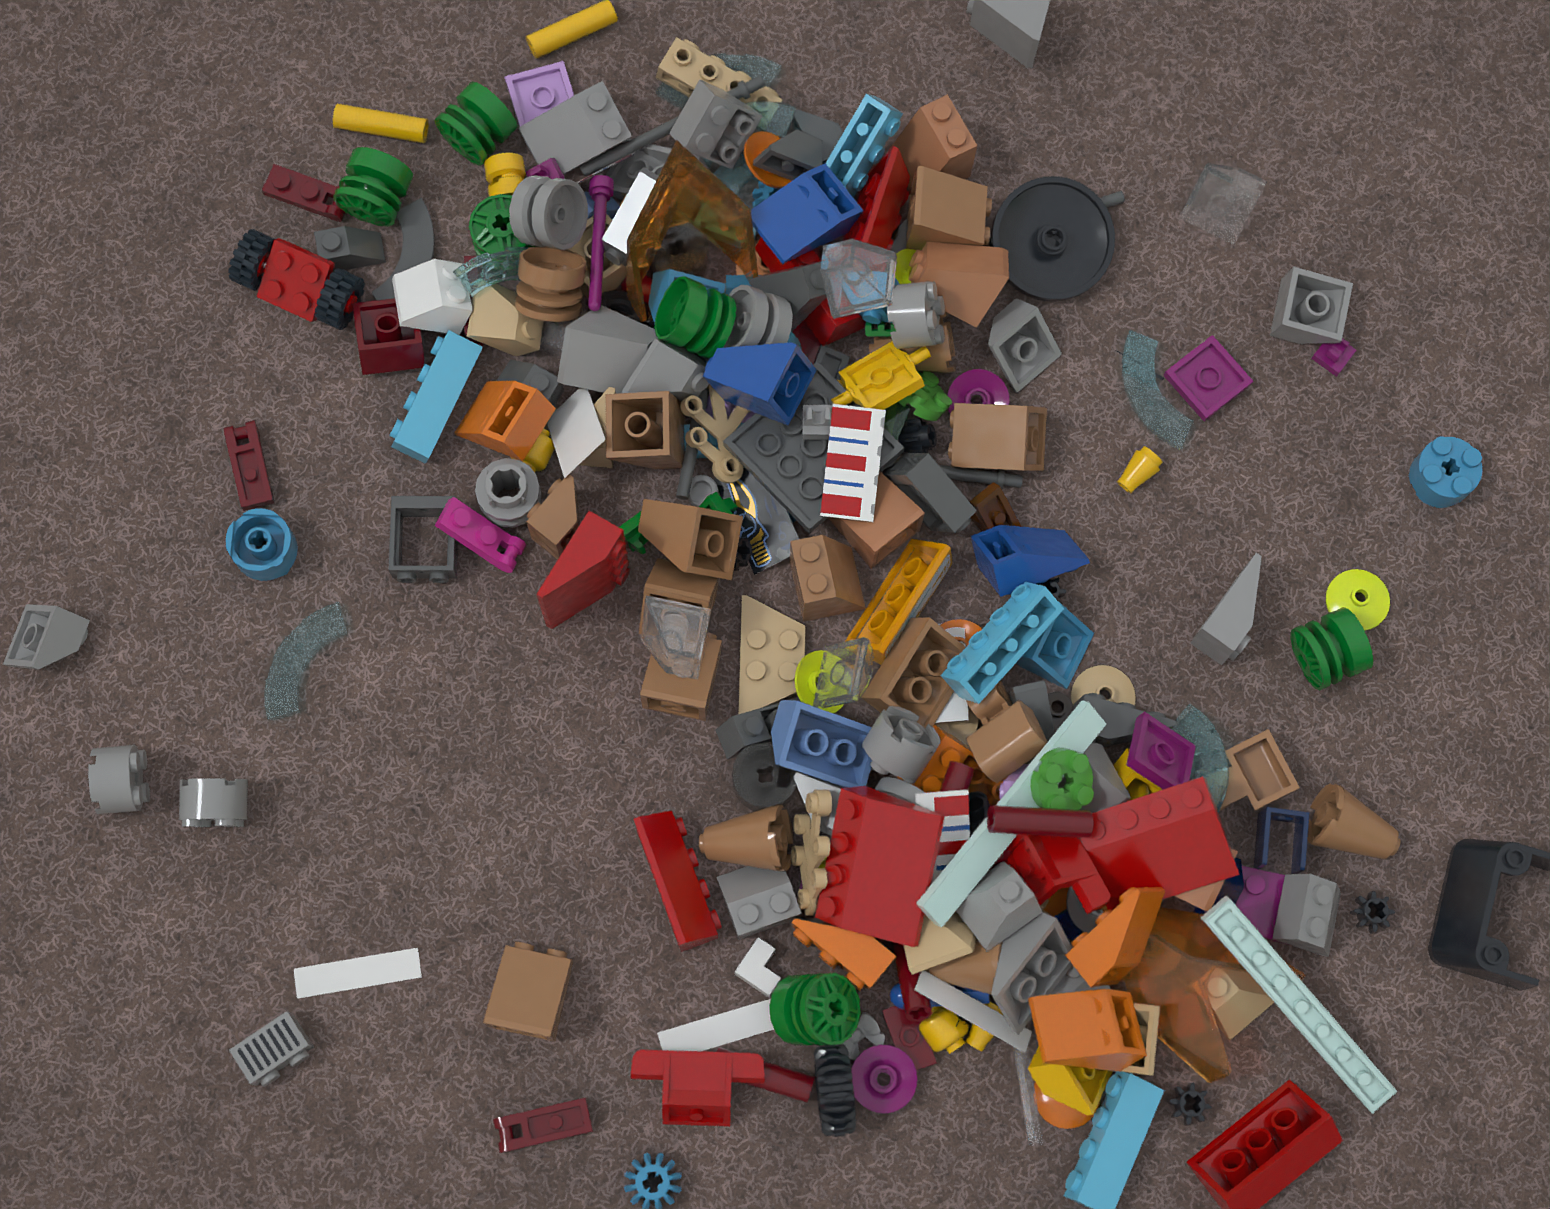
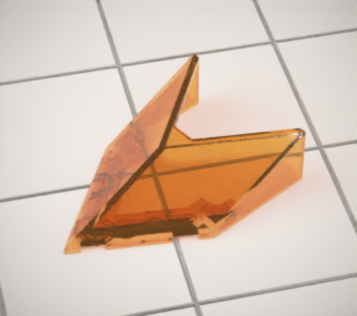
M676 140L627 238L626 296L641 322L647 321L641 283L658 249L661 248V243L670 227L691 223L740 267L750 285V279L758 277L750 207L678 140Z
M1106 906L1100 908V910H1103V913L1108 910ZM1160 907L1141 962L1122 979V982L1125 981L1127 991L1131 992L1133 1003L1160 1006L1157 1037L1203 1079L1211 1083L1228 1077L1232 1070L1204 982L1215 968L1241 972L1247 971L1203 922L1201 917L1204 914ZM1286 963L1300 980L1304 979L1306 976L1304 973Z

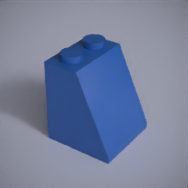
M789 342L717 348L713 357L706 363L703 377L724 401L789 425L817 369L797 344Z

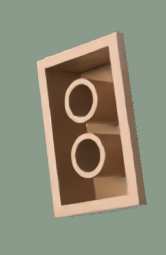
M930 617L910 618L861 698L880 713L883 710L886 711L889 706L901 707L918 715L920 718L917 722L924 728L928 724L933 727L954 692L940 675L947 669L949 661L959 655L966 647Z

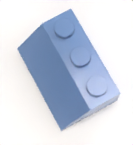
M780 700L771 730L775 764L843 788L866 786L872 759L865 752L862 743L872 727L800 701Z

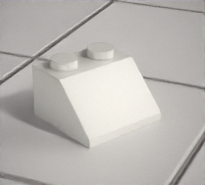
M432 259L393 276L392 282L400 326L447 333L450 330L460 335L473 311L464 264Z

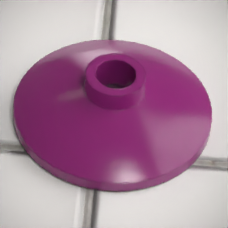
M973 369L960 374L952 382L947 396L952 401L948 408L949 414L954 410V403L972 404L971 398L974 395L981 397V404L1009 405V393L1005 383L999 376L984 369Z
M891 1045L872 1046L864 1050L852 1065L854 1096L863 1107L872 1112L886 1114L898 1111L909 1103L916 1091L917 1072L914 1063L904 1051ZM880 1073H887L890 1076L888 1085L881 1086L878 1084L877 1076Z

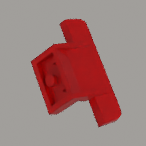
M1017 834L1008 845V851L1011 854L1005 863L1017 872L1035 895L1039 905H1042L1060 888L1071 886L1087 914L1105 907L1110 900V893L1079 837Z
M638 1050L633 1055L630 1073L631 1079L663 1080L662 1120L663 1124L730 1126L731 1083H765L764 1061L757 1053Z

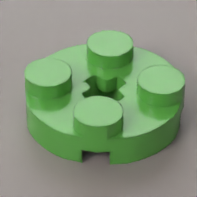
M929 371L918 372L925 386L898 402L903 407L909 403L912 407L916 408L913 414L922 419L937 421L947 411L952 401L937 385L939 379L936 375Z
M1055 748L1046 752L1039 761L1042 764L1039 766L1038 772L1033 771L1030 782L1033 800L1039 807L1079 810L1083 805H1088L1092 801L1094 796L1092 789L1093 773L1089 759L1085 754L1067 748ZM1064 774L1066 782L1064 787L1060 788L1058 783L1062 781V775Z

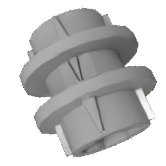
M504 458L493 461L482 470L476 481L475 493L481 512L490 522L500 527L513 528L524 525L528 520L527 514L536 503H541L542 494L536 474L529 465L518 459ZM516 487L520 489L514 497H497L504 488L507 490H512Z

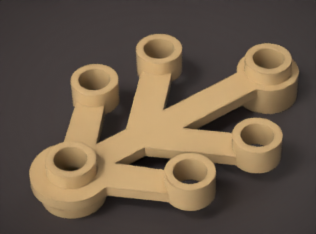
M708 384L706 388L709 389L713 418L702 409V401L697 396H689L681 402L680 408L682 413L692 417L703 427H695L686 433L685 440L690 447L697 448L713 462L712 471L718 480L724 483H733L742 476L743 465L723 446V440L737 429L747 413L751 411L736 406L727 418L723 398ZM689 401L694 404V406H695V410H694V411H692V410L689 408V406H688V402H689ZM704 429L717 439L718 449L707 441V433ZM693 433H697L699 435V442H696L694 440ZM727 462L731 465L732 472L727 469Z
M828 789L814 790L813 793L807 794L806 810L808 813H812L811 823L808 814H796L794 817L795 834H802L804 846L792 847L791 862L793 866H800L803 889H799L797 901L799 908L803 909L807 916H812L816 912L820 892L827 885L826 870L819 868L824 858L829 856L830 841L828 836H819L821 817L830 816L832 811V796Z

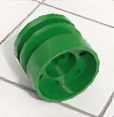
M472 81L456 97L459 107L449 104L445 108V113L441 112L434 122L440 134L455 151L473 164L481 166L488 159L487 154L492 155L496 151L493 140L503 143L518 126L512 113L495 94L483 85Z
M368 147L353 149L345 169L348 176L340 179L339 188L336 189L333 196L334 202L346 213L359 220L377 226L389 227L394 225L397 212L400 211L402 204L399 198L406 196L413 179L411 169L402 161L380 150Z
M498 194L487 197L477 204L470 216L469 230L477 259L486 269L495 274L510 275L518 273L520 253L525 249L537 247L521 243L513 233L509 212L512 195Z
M686 276L678 277L668 287L659 304L655 318V334L659 340L677 347L684 346L689 352L697 353L703 358H712L717 348H723L732 332L737 309L735 299L726 293H720L714 288L706 289L702 283Z
M1345 607L1322 616L1320 624L1312 620L1306 623L1305 626L1300 625L1291 630V645L1297 662L1308 682L1319 691L1329 687L1331 683L1341 682L1343 674L1350 678L1373 667V653L1368 637L1356 616Z
M837 973L787 976L778 983L772 992L769 1005L770 1021L776 1034L784 1042L794 1046L842 1044L853 1035L858 1026L861 1013L860 1000L854 985L845 976Z

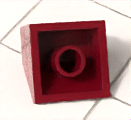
M395 298L353 303L362 375L423 368L425 360L421 331L416 328L400 326Z

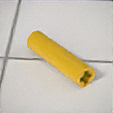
M604 0L527 35L526 41L535 59L617 22V15L611 2Z
M336 104L333 113V127L337 129L425 143L427 139L429 120L425 118L343 104Z

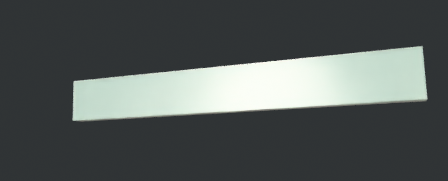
M1081 701L996 806L1039 808L1033 800L1030 782L1033 771L1038 772L1039 766L1042 764L1039 761L1046 752L1055 748H1067L1083 754L1106 726L1105 721L1089 702ZM986 817L916 904L935 925L942 928L1017 834L990 833L987 828Z
M1223 897L1201 917L1203 922L1372 1114L1397 1092L1229 897Z

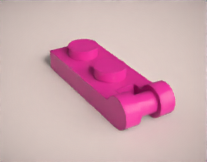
M455 497L448 500L435 524L437 528L506 573L513 572L517 564L515 560L517 555H521L526 547V543L522 539L511 536ZM499 545L506 549L504 554L497 551Z

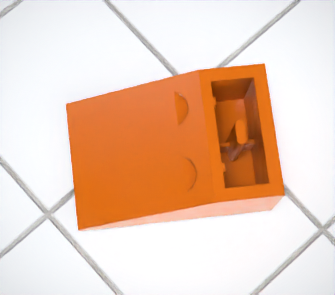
M515 380L487 381L454 434L512 458L524 461L556 408L534 387Z
M934 724L933 728L938 733L941 743L916 782L910 784L925 793L939 792L949 762L955 761L970 766L975 770L968 793L974 791L983 792L987 796L990 806L997 805L1000 801V786L1006 778L996 784L981 770L969 746Z
M1133 887L1127 890L1119 898L1121 903L1113 911L1107 910L1096 919L1095 923L1097 926L1089 933H1082L1071 943L1073 948L1065 956L1090 987L1117 984L1141 962L1165 893L1162 887Z
M794 919L791 922L792 927L795 929L793 936L807 948L814 944L821 950L819 958L832 969H835L837 965L847 972L845 977L859 991L863 987L870 990L896 958L891 951L872 936L800 919Z
M1097 989L1028 998L1043 1063L1121 1071L1147 1056L1131 992Z

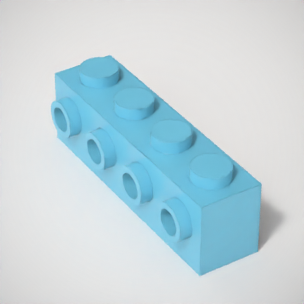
M869 94L864 96L826 161L827 166L852 197L866 185L869 178L868 172L872 165L878 163L885 151L883 147L888 138L894 136L901 125L900 118L903 115L902 112L879 97Z
M448 330L444 338L437 337L430 352L436 356L431 366L424 364L417 378V381L422 384L417 393L411 391L403 407L408 410L404 421L397 419L389 435L395 438L391 446L392 448L426 464L483 348L482 346Z
M1024 582V584L1019 585L1013 590L1011 598L1005 605L991 615L990 621L986 626L970 638L967 647L949 661L947 669L940 676L960 698L979 704L1064 608L1045 586Z
M1116 1071L1115 1075L1108 1080L1105 1088V1099L1102 1106L1093 1115L1092 1130L1089 1137L1080 1146L1079 1161L1075 1170L1071 1171L1066 1180L1064 1197L1089 1209L1116 1208L1164 1092L1163 1089L1131 1073Z

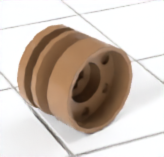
M544 246L523 250L519 255L518 276L522 281L516 286L518 294L515 298L516 310L522 315L542 321L562 322L578 318L582 308L580 301L583 298V293L579 287L583 285L585 280V258L567 249L558 250Z

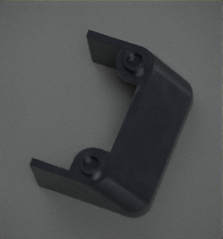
M1463 839L1457 842L1450 852L1429 941L1428 953L1431 960L1441 967L1520 991L1537 987L1539 979L1507 970L1509 951L1502 941L1486 935L1500 874L1518 876L1525 873L1530 866L1549 871L1550 852L1516 842Z

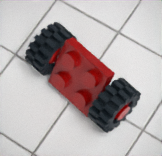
M255 229L248 230V233L243 235V240H239L237 250L234 249L233 251L234 258L229 263L232 265L228 269L231 281L254 291L259 289L257 298L310 322L319 320L339 330L346 328L348 322L351 323L354 314L353 303L361 302L362 299L360 298L364 295L363 288L365 283L363 278L341 268H337L333 272L334 262L281 238L274 239Z

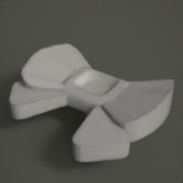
M867 1012L861 1014L853 1035L842 1043L848 1049L849 1058L856 1060L860 1055L858 1042L865 1037L874 1045H884V1033L880 1032L878 1023Z

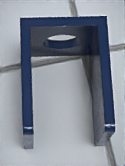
M1266 807L1258 813L1254 855L1255 869L1260 870L1267 865L1271 820L1295 823L1291 874H1299L1305 870L1310 812Z

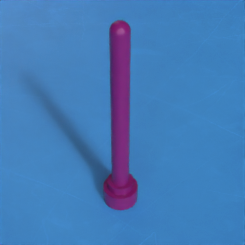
M596 175L589 180V194L594 201L588 306L594 312L601 308L604 263L602 238L606 227L607 202L614 194V180L606 175Z

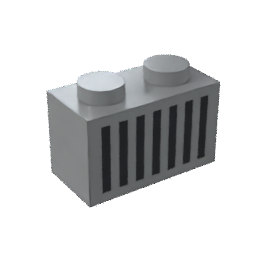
M286 1011L229 1049L249 1083L255 1086L261 1083L265 1087L281 1076L278 1071L288 1064L291 1067H295L309 1057L307 1051L314 1046L293 1013Z

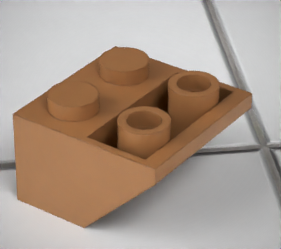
M570 474L563 480L557 479L548 490L549 496L542 504L536 503L527 514L528 520L526 522L531 539L557 560L580 525L577 492L574 478Z

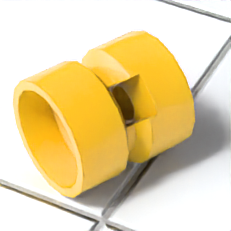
M500 153L489 157L484 162L486 180L490 183L488 185L489 197L498 194L513 195L518 184L526 176L524 159L519 154Z

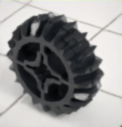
M844 1044L816 1047L814 1051V1070L821 1131L825 1136L834 1137L852 1134L856 1129V1112L848 1049Z

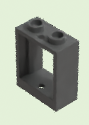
M904 453L884 473L891 482L924 511L925 514L922 522L931 531L958 533L970 524V517L977 511L929 453Z
M391 496L389 572L392 578H397V581L401 583H414L416 578H429V581L433 583H446L449 579H457L458 541L449 535L447 566H401L403 517H439L448 500L452 497L456 498V496Z

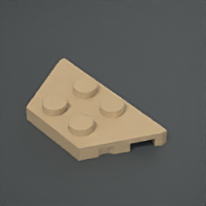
M742 595L738 714L774 705L784 698L796 695L795 672L799 662L805 656V625L747 595Z

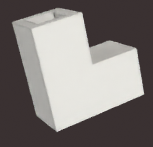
M758 937L735 970V975L770 998L781 978L765 967L775 953V948Z

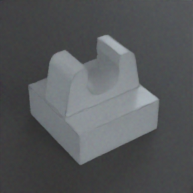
M803 405V440H829L833 405Z

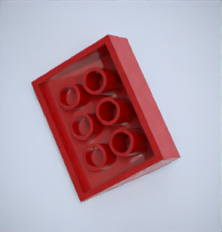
M588 511L536 594L545 624L550 629L555 628L611 593L617 584L622 586L630 573V569L627 568L629 560L624 531L591 511Z
M1200 777L1092 813L1093 831L1089 838L1080 837L1086 852L1110 893V900L1106 907L1112 911L1121 903L1119 898L1133 887H1162L1165 890L1163 899L1240 875L1205 777Z
M868 786L841 788L830 840V853L825 865L827 885L820 892L815 918L841 929L911 947H918L925 913L916 903L931 886L945 816Z

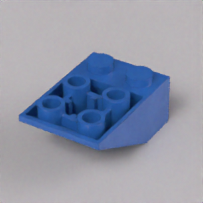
M824 163L798 176L748 211L745 217L781 263L784 264L848 233L862 214L863 209L827 164Z
M998 525L971 536L978 568L1000 597L1011 595L1013 590L1019 585L1024 584V582L1033 584L1044 583L1049 578L1065 572L1075 571L1079 567L1090 563L1088 557L1065 530Z

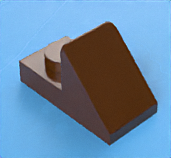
M994 482L969 501L977 510L970 519L981 531L998 525L1022 527L1001 487Z

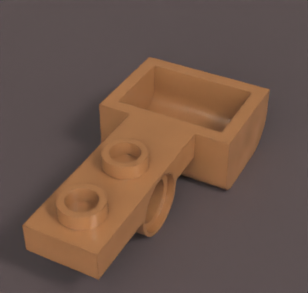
M1001 680L979 704L966 700L972 712L983 724L981 728L968 736L966 740L981 770L996 784L1034 758L1046 745L1047 739L1033 710L1020 700L1012 705Z
M1269 729L1224 751L1231 767L1206 779L1218 812L1247 796L1255 811H1258L1300 789Z

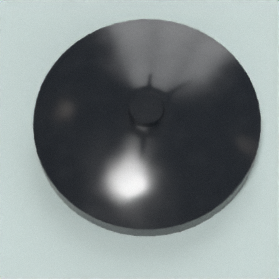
M1048 176L1030 180L1020 185L1008 195L999 207L993 220L991 247L1008 250L1009 279L1007 281L1016 290L1038 300L1064 301L1085 293L1105 274L1114 254L1115 230L1107 207L1090 188L1069 178Z

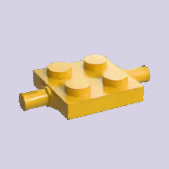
M893 341L838 372L847 390L831 398L832 404L848 405L854 401L864 408L884 410L925 386L922 377L916 371L915 365L931 357L929 350L924 346L908 355L906 352L897 349Z

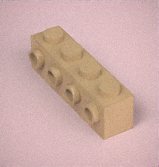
M677 37L660 63L656 75L657 79L688 97L691 96L699 80L705 81L726 92L737 87V83L742 80L744 83L751 80V77L742 71L735 72L728 68L725 62L717 56H708L699 51L698 46L689 40L682 41ZM765 86L751 93L750 98L746 100L744 97L739 99L763 116L753 133L767 131L783 100L778 97L777 92Z

